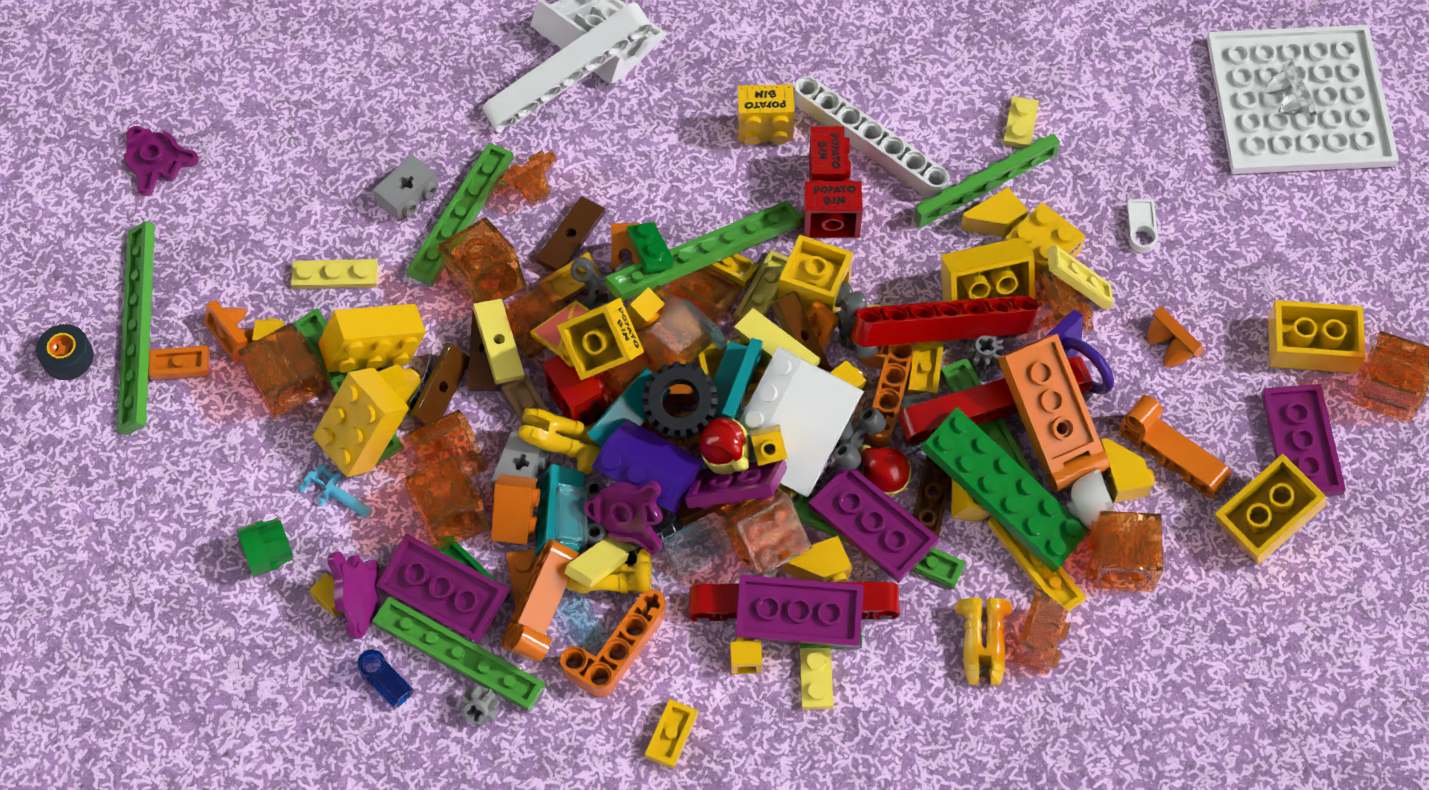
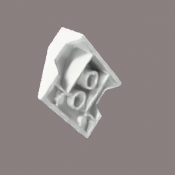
M538 0L530 26L562 50L626 6V4L621 0H558L552 4H548L544 0ZM650 22L652 28L645 36L593 72L610 84L622 79L667 33Z
M777 347L739 421L749 434L751 440V452L748 463L757 461L750 431L780 424L788 459H785L788 468L780 483L809 497L864 391L804 360L793 351ZM766 444L764 446L766 452L775 449L773 444Z

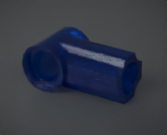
M370 649L364 651L359 656L357 664L362 680L370 684L394 710L406 702L414 693V689L391 667L380 651ZM373 662L381 665L375 672H367L365 670V667Z

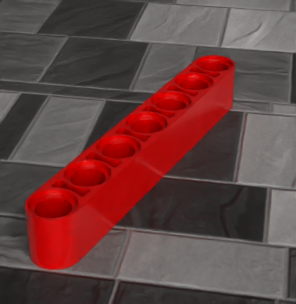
M1018 295L860 308L856 313L851 339L857 345L873 347L979 338L985 335L992 337L1026 334L1032 330L1039 304L1029 296Z
M1081 356L1069 358L1068 361L1080 392L1084 393L1093 387V378ZM1002 378L909 406L898 413L897 419L908 443L917 444L926 441L956 407L976 425L1019 413L1006 379Z
M836 582L864 585L861 619H880V616H892V619H896L900 616L898 584L893 582ZM740 583L697 584L689 588L690 620L697 621V618H709V621H727V618H737Z

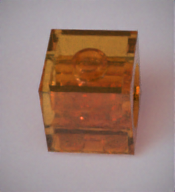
M486 217L437 245L451 284L472 308L474 303L502 299L503 301L527 287L515 248Z
M657 285L652 290L665 303L657 312L660 316L648 326L643 325L640 329L635 330L644 350V353L635 358L644 368L647 366L652 373L655 370H660L661 366L665 364L667 366L672 365L676 361H680L681 364L690 363L713 343L685 303L660 285Z
M290 323L237 350L249 379L274 420L325 393L323 383L327 381L321 370L322 366L314 352L310 353L307 348L308 343L301 331L295 333Z
M1380 331L1366 355L1352 405L1410 423L1425 400L1429 386V346Z
M457 454L402 478L411 507L431 547L443 551L452 547L451 544L455 542L461 543L490 529L482 500Z
M776 489L774 495L769 499L757 501L756 499L743 500L741 503L735 505L728 504L715 511L738 561L758 576H764L812 548L790 496L779 489Z
M1119 511L1099 512L1096 521L1091 522L1090 533L1086 535V551H1091V561H1087L1086 577L1087 579H1092V589L1154 591L1163 573L1161 514Z

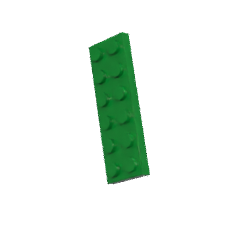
M958 407L948 415L920 447L923 452L1053 573L1061 567L1089 532V529Z

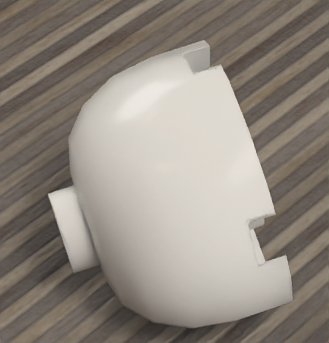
M1100 470L1091 471L1080 477L1072 486V501L1067 503L1070 513L1079 518L1081 523L1090 530L1103 531L1121 525Z

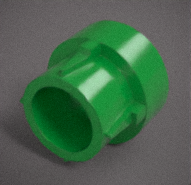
M278 518L264 523L260 520L236 529L253 578L279 569V565L293 560V553L281 520H278Z

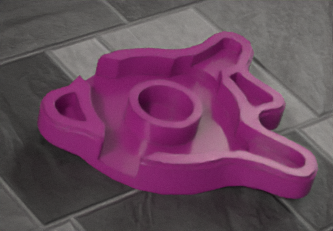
M133 126L126 133L127 150L124 154V160L129 170L138 177L137 189L141 196H150L154 192L158 178L163 177L167 181H173L176 179L181 168L197 165L199 162L197 153L180 147L175 138L162 130L163 133L151 132V129Z
M649 481L642 486H636L627 482H615L605 487L597 496L591 497L585 502V514L598 525L602 523L605 529L609 531L607 536L622 542H635L653 555L657 554L663 547L661 539L651 528V525H657L663 519L662 513L656 505V499L661 494V487L658 482Z
M332 552L329 554L327 562L334 578L333 594L336 611H343L347 618L343 623L348 636L351 639H361L378 613L379 595L376 584L380 570L379 564L376 560L363 562L358 555L349 556L346 561L341 552Z

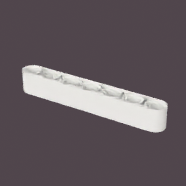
M634 2L624 6L488 100L482 107L483 112L495 131L498 133L502 132V128L517 124L645 36L651 30L652 24L638 3Z
M804 76L796 81L794 102L799 109L824 126H844L845 137H850V144L926 198L932 199L940 195L947 188L949 175L939 164L815 78Z

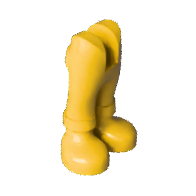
M524 409L522 420L530 425L519 427L517 435L519 438L537 448L565 454V456L571 458L575 457L578 459V471L584 472L586 476L593 470L592 465L601 450L598 447L599 445L587 435V432L595 423L590 424V426H584V423L580 421H574L543 409ZM557 433L567 435L573 439L558 435Z
M641 549L634 565L622 564L590 589L571 577L566 588L580 594H587L590 591L621 592V594H629V591L639 594L649 592L652 585L651 554L645 549Z
M973 597L956 601V614L966 619L964 623L963 659L969 685L979 684V665L990 666V685L1000 686L1005 669L1004 622L1002 620L1012 613V603L1000 598H989L986 600L985 609L988 622L986 623L987 643L984 648L982 645L983 623L981 621L982 599Z

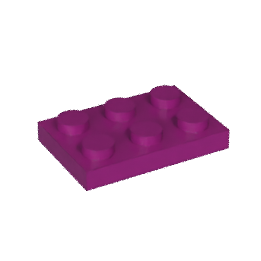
M784 459L758 466L757 461L750 462L746 471H736L732 474H717L711 469L701 470L685 496L688 508L699 507L700 509H708L722 503L735 505L743 500L756 499L757 501L769 499L774 495L788 468Z

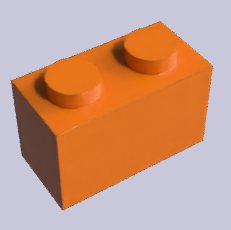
M500 474L495 483L492 541L527 545L531 535H536L538 517H533L534 507H538L540 500V489H535L536 478Z

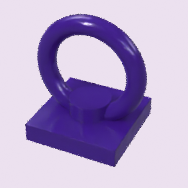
M1074 309L1046 336L1058 334L1067 359L1076 357L1078 352L1086 356L1094 364L1102 377V383L1094 381L1093 387L1087 391L1099 395L1107 394L1114 387L1112 370L1095 348L1082 341L1084 315Z

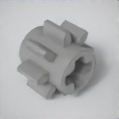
M985 335L977 340L974 338L970 339L969 346L971 348L967 349L966 357L973 358L974 368L979 365L983 366L985 371H988V367L992 363L996 366L999 365L997 357L1002 355L1003 346H997L996 336Z
M476 685L472 692L467 690L461 698L464 703L459 711L463 712L468 723L471 722L483 726L487 719L489 721L494 720L498 714L496 708L500 700L496 699L492 689L481 688L479 685Z

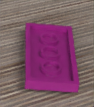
M1321 384L1263 388L1261 396L1275 459L1284 454L1326 496L1343 495L1346 487Z
M842 469L808 504L810 510L898 584L939 542L938 536L856 469L851 471Z
M407 533L376 584V587L477 643L481 642L510 589Z
M740 575L735 638L859 648L864 585Z

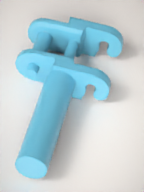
M326 463L318 465L315 472L311 470L303 480L304 486L300 485L298 487V491L301 493L311 483L315 482L326 488L323 492L324 498L320 497L318 500V504L321 506L331 496L364 518H367L372 512L371 507L338 486H334L337 482H341L342 474L340 472L334 474L327 470ZM322 474L331 479L327 484L319 479Z

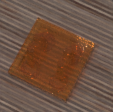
M543 150L535 153L528 158L529 161L522 167L517 163L504 171L505 174L500 177L502 180L497 186L501 195L504 196L518 189L533 206H536L537 201L540 199L546 200L551 191L545 173L550 171L557 162V158L552 150L544 154Z
M1049 266L1039 270L1045 288L1035 295V300L1040 305L1050 303L1053 311L1051 315L1041 321L1042 327L1048 326V329L1055 328L1075 309L1084 315L1082 332L1094 329L1091 320L1093 313L1088 304L1085 303L1083 294L1050 272Z
M549 280L505 308L510 328L529 359L547 349L545 345L531 336L530 331L565 308L564 303Z

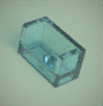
M715 513L661 539L663 543L662 551L678 579L732 553V543Z

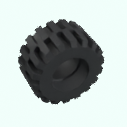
M676 361L672 365L667 366L665 364L661 366L660 370H655L651 374L649 381H646L642 395L645 416L652 427L667 438L673 437L674 440L694 438V435L701 434L702 430L716 415L718 403L716 386H714L710 375H707L701 367L693 366V363L686 362V364H681L680 361ZM684 384L695 390L698 396V405L691 415L684 418H676L665 411L662 398L665 391L673 385Z

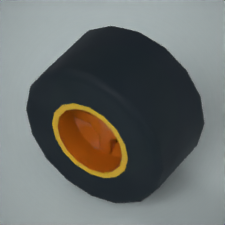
M59 324L50 327L37 341L36 354L39 362L51 377L58 380H71L80 377L89 369L93 362L94 352L86 334L74 325Z

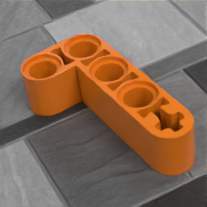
M911 343L878 346V353L876 355L859 359L866 366L882 369L872 407L878 409L884 416L886 427L882 434L870 435L867 433V441L874 448L888 447L893 440L898 420L897 415L900 412L912 365L914 348ZM901 354L906 358L898 359L894 355ZM896 379L899 381V383L892 384L889 383L887 380ZM889 404L893 408L884 409L881 407V405Z
M1142 395L1124 416L1119 429L1120 436L1123 439L1126 437L1134 442L1133 446L1146 455L1151 454L1159 460L1158 463L1169 471L1177 472L1183 477V481L1206 497L1214 498L1232 476L1228 466L1160 419L1163 413L1160 403L1151 396Z
M553 539L547 541L504 633L501 648L528 661L540 662L545 657L551 643V638L545 635L570 580V577L564 572L567 564L579 557V552Z
M655 589L643 592L596 657L578 646L566 648L560 656V665L564 677L595 697L603 698L608 696L666 616V600L664 595ZM654 604H657L658 609L652 606H654ZM647 605L650 606V607H652V608L649 610L648 613H647ZM638 627L643 630V632L637 636H632L627 633L631 628ZM614 652H623L625 654V657L621 660L610 658ZM572 660L582 662L579 668L571 669L567 667V664ZM598 676H604L608 679L603 685H596L592 681Z

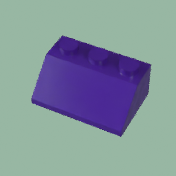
M627 419L606 440L592 468L617 482H627L636 486L645 485L649 481L658 482L661 487V494L656 499V504L676 514L705 462Z

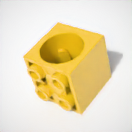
M799 234L779 278L778 299L787 293L795 291L806 315L811 305L818 300L823 302L834 313L838 312L839 307H835L841 284L843 282L850 284L854 252Z

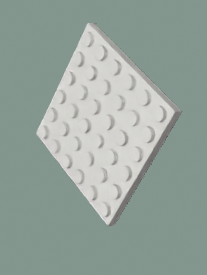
M1369 25L1208 32L1206 39L1231 174L1397 166L1399 158Z

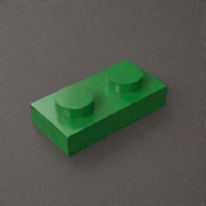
M655 222L627 226L626 235L645 273L673 268L674 259Z

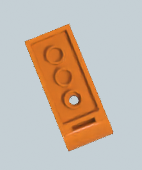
M1058 334L1048 335L997 357L1043 472H1046V478L1051 489L1054 492H1059L1072 486L1080 477L1091 471L1099 469L1100 472L1108 470L1110 468L1109 459L1102 447ZM1058 424H1060L1062 428L1060 433H1058L1057 431Z

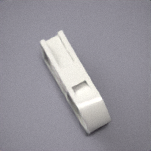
M1128 199L1127 223L1129 225L1128 233H1130L1129 245L1139 253L1150 252L1155 248L1158 240L1154 199ZM1141 231L1146 232L1152 237L1153 242L1149 245H1141L1134 240L1133 235Z

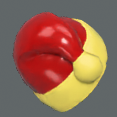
M725 417L710 421L702 430L699 439V448L705 464L717 474H732L736 471H746L749 465L751 440L743 425L734 419Z
M861 445L858 449L861 461L863 462L861 474L888 496L896 495L909 484L911 465L908 458L899 449L890 447L871 448L868 445Z

